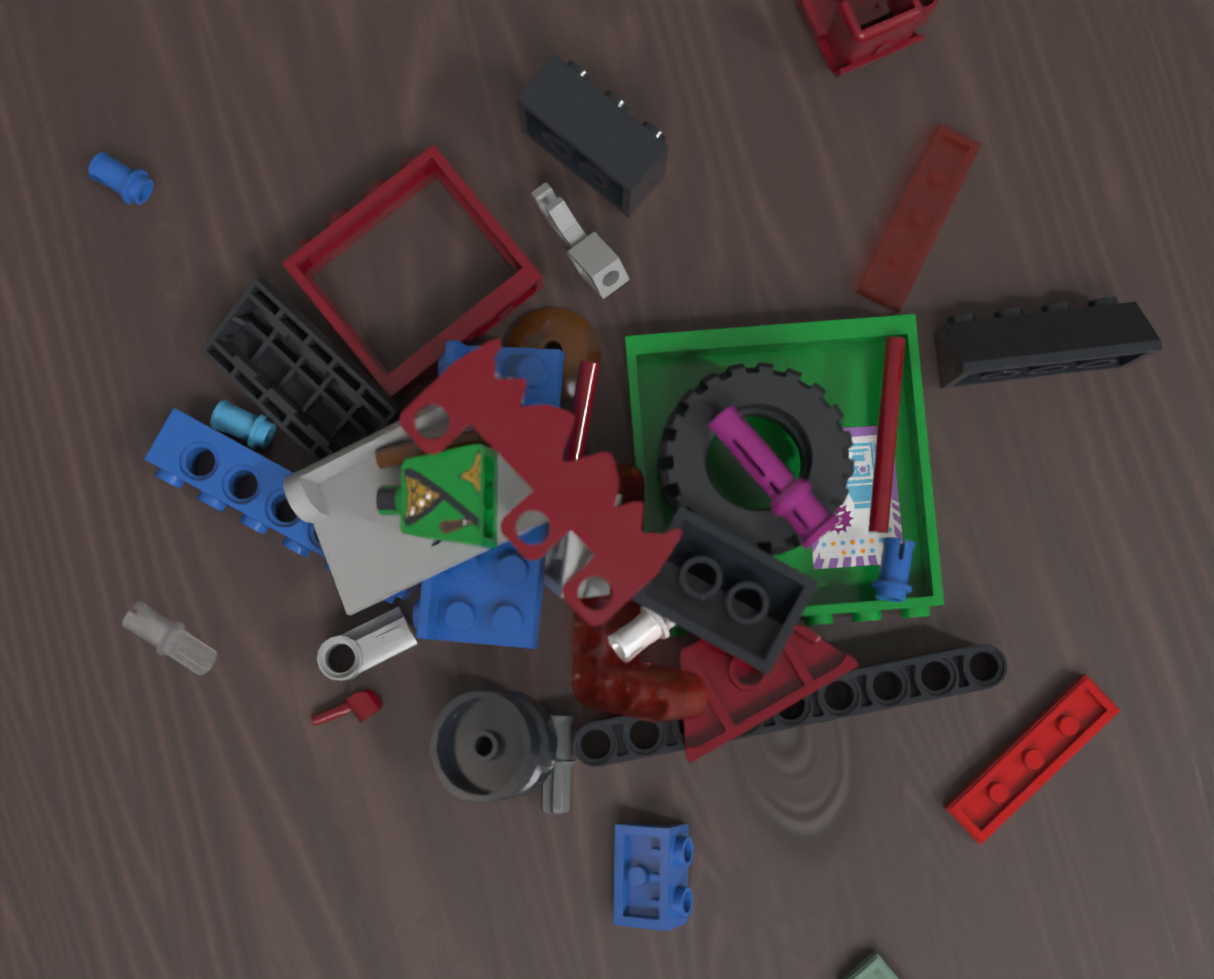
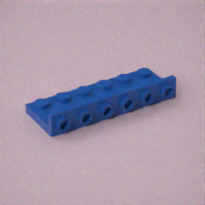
M447 340L445 353H442L439 358L438 375L440 376L456 360L481 346H467L458 340ZM501 347L494 358L496 362L495 372L500 373L504 379L508 377L513 379L524 378L527 381L526 390L523 395L524 404L522 406L547 404L560 408L565 353L558 349ZM549 521L518 537L526 544L537 545L542 543L548 537ZM508 540L498 545L497 549H489L422 581L421 596L416 600L413 608V623L417 628V638L537 649L546 554L538 560H529Z

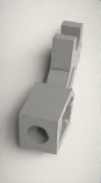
M546 182L531 193L548 223H550L570 249L566 254L580 276L602 299L630 280L620 258L595 231L589 236L586 235L565 201L561 197L557 198L552 188Z

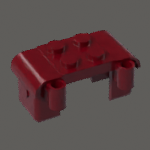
M796 0L827 67L835 77L845 75L924 41V34L918 35L915 29L928 22L939 1Z

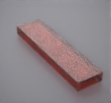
M941 124L937 126L856 293L897 313L902 309L979 151L981 143Z

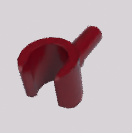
M364 689L351 695L337 706L311 715V720L314 726H318L345 716L352 711L361 723L382 709L383 705L372 690Z

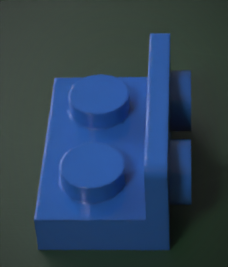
M627 822L615 824L613 925L669 931L687 923L693 907V893L691 888L688 887V867L692 862L694 845L692 838L689 837L688 824L676 823L669 826Z

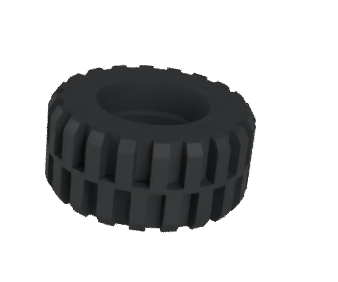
M758 362L756 367L745 368L744 363L728 366L725 372L718 375L712 372L702 378L699 385L694 389H688L680 398L673 413L670 414L662 434L657 463L658 478H660L662 486L661 493L666 506H670L674 515L679 506H682L771 556L780 555L800 547L803 539L782 515L775 516L771 511L773 509L771 506L761 509L743 508L729 502L716 490L707 470V452L710 442L715 435L713 430L711 431L708 428L709 424L723 411L734 405L742 417H761L782 427L790 435L799 452L800 473L798 480L803 478L804 481L808 480L811 483L812 488L810 492L830 515H834L837 509L845 503L850 491L846 486L848 479L854 475L855 460L849 459V448L853 446L850 431H844L841 426L840 420L844 415L837 403L830 406L822 397L827 391L816 382L809 386L800 380L802 373L789 367L785 373L773 370L774 363Z

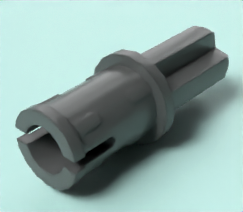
M549 714L553 719L558 745L556 762L547 780L541 784V810L548 814L567 813L570 809L571 766H576V760L571 759L572 721H574V716Z

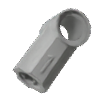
M398 606L340 636L331 637L326 640L318 650L317 662L319 669L328 678L347 681L418 645L401 608ZM345 644L354 651L355 660L353 666L347 672L339 673L330 664V654L334 648Z

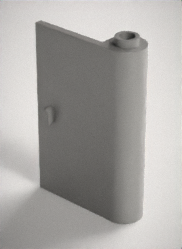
M495 372L497 379H504L500 373ZM523 398L520 403L521 406L524 404ZM429 405L419 410L416 415L415 425L418 432L425 438L440 437L448 430L449 417L440 406ZM400 420L285 477L283 481L286 498L295 514L301 520L313 523L347 615L355 614L489 550L488 548L444 541L435 545L438 540L402 534L400 529L401 515L381 516L376 505L377 490L381 485L401 484V465L380 469L376 462V450L415 442L402 429ZM469 424L462 432L475 430V428ZM499 454L497 546L508 541L501 532L500 525L502 519L533 490ZM538 511L523 513L516 523L517 535L519 536L548 522V519Z

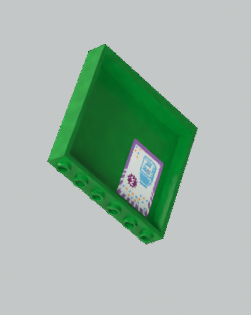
M915 314L625 336L624 349L637 502L641 501L644 505L641 527L643 533L664 534L674 517L673 511L669 505L666 506L661 493L662 486L660 478H658L657 463L659 446L665 425L670 414L673 413L678 405L680 398L688 389L692 390L699 385L702 378L712 372H715L717 375L727 370L728 366L744 363L745 368L756 367L758 362L774 363L773 370L785 373L789 367L802 373L800 380L812 386L816 382L827 391L822 397L830 406L837 403L844 415L840 420L841 426L844 431L851 432L853 446L849 448V459L855 460L854 475L848 479L846 486L850 491L845 503L835 512L842 520L806 551L800 546L783 554L773 555L774 558L819 582L801 615L803 616L804 626L833 624L832 614L852 613V622L882 620L881 610L900 609L901 618L930 616L929 606L944 605ZM886 337L905 338L889 528L887 534L868 532L885 340ZM755 416L743 417L798 480L800 456L790 435L782 427L768 419ZM715 434L707 452V470L716 490L726 500L743 508L761 509L770 507L773 500ZM885 537L901 538V543H904L906 539L915 543L908 585L912 587L911 594H906V599L903 603L876 598V589L872 587L873 580H878L883 550L882 542ZM675 625L669 629V637L687 635V630Z

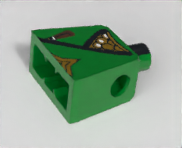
M473 444L441 451L435 455L428 454L404 460L401 465V484L381 485L377 490L376 505L381 516L401 515L400 529L402 534L497 549L498 452L481 444Z

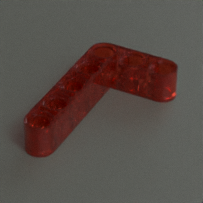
M615 463L619 479L617 494L623 495L621 506L641 501L644 505L645 483L641 470L633 464ZM643 506V514H642V527H641V531H642V532H643V526H644V506ZM610 587L609 595L579 598V600L587 609L595 611L604 609L612 600V588ZM629 599L605 623L599 626L588 624L574 610L572 690L580 704L585 707L650 722L694 718L703 713L707 705L708 695L704 680L698 674L692 671L639 662V654L634 656L628 663H625L609 644V635L624 627L640 614V604Z

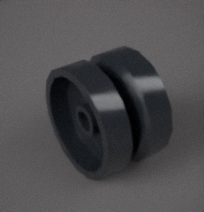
M474 690L456 696L440 711L431 729L429 754L434 773L447 791L463 801L485 804L530 794L546 781L556 762L558 738L551 716L539 701L524 692Z

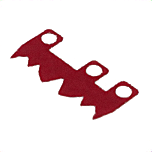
M501 338L494 339L456 360L402 412L400 425L425 453L435 455L446 448L471 424L533 489L502 519L500 525L502 534L525 558L538 560L572 530L594 553L595 557L565 584L563 596L588 624L592 626L602 625L658 573L679 540L682 529H672L662 535L658 533L645 534L641 531L644 506L641 501L631 502L620 507L616 506L619 479L615 462L610 452H601L571 462L563 460V451L574 424V415L567 410L547 404L521 406L520 403L526 390L527 381L524 378L497 379L495 377L496 362L494 358L501 348ZM427 405H437L446 411L449 417V427L443 436L437 439H428L418 432L415 419L421 408ZM528 511H538L544 514L550 524L548 537L537 545L524 543L516 532L517 520L523 513ZM601 577L610 584L613 592L612 600L604 609L590 610L580 602L578 596L579 587L587 578Z

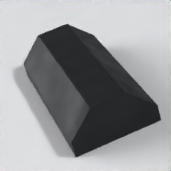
M255 278L200 350L209 361L316 462L399 421L402 412L405 410L265 278Z

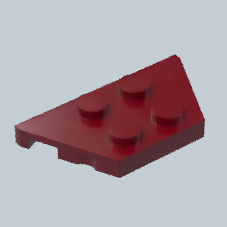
M798 623L769 675L703 639L682 649L679 652L685 754L689 764L858 667L857 661L850 655L843 654L820 639L821 636L806 626H801Z

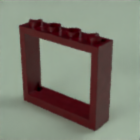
M434 144L414 158L409 155L401 164L402 170L389 180L380 179L373 183L365 191L364 199L350 210L344 208L336 212L327 221V228L313 239L305 238L298 242L299 248L291 253L289 258L282 263L380 386L397 403H400L438 372L439 358L442 353H445L447 340H458L464 345L471 346L544 288L542 275ZM437 179L510 267L514 275L389 373L313 280L312 276Z

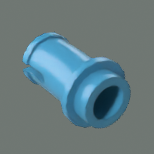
M221 400L218 403L210 420L212 429L220 430L247 442L248 448L256 450L258 447L264 450L267 449L277 429V424L270 421V417L267 414L262 413L258 416L230 404L226 400Z

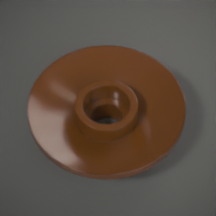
M545 308L532 312L515 326L508 339L507 347L545 349L549 344L559 345L562 352L565 353L561 401L571 399L575 395L581 360L600 364L601 352L597 335L583 317L570 310Z

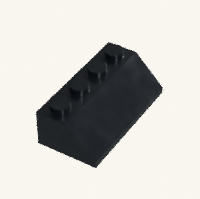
M1117 297L1094 299L1087 302L1088 307L1071 309L1069 302L1053 303L1041 307V313L1025 315L1023 314V308H1009L994 312V318L976 320L974 313L959 314L946 318L947 324H943L933 333L941 389L1129 367L1162 350V343L1136 301L1118 303Z

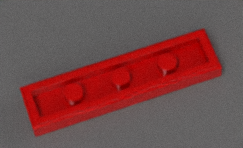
M1081 674L952 797L943 808L977 844L982 845L1121 710L1086 674Z

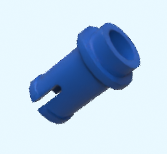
M104 151L95 155L88 168L90 179L98 181L119 193L123 202L127 204L136 203L141 205L148 200L153 191L154 182L149 178L147 171L140 168L134 170Z
M885 537L882 542L883 550L878 580H873L872 587L876 589V598L903 603L905 602L906 594H911L912 587L908 585L915 543L907 539L904 540V543H901V538Z

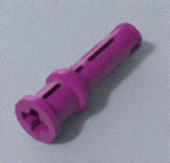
M734 405L723 411L709 424L708 428L711 431L713 430L740 464L773 500L770 506L773 508L771 511L775 516L782 515L803 539L800 545L805 551L842 520L837 514L830 515L810 492L812 485L808 480L804 481L803 478H800L797 481L769 446L740 415Z

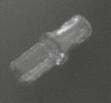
M142 601L137 602L133 606V609L137 611L136 615L131 611H128L122 627L132 631L155 646L156 653L162 657L167 654L201 676L209 672L214 666L218 657L217 652L184 630L185 625L180 621L172 623L149 608Z

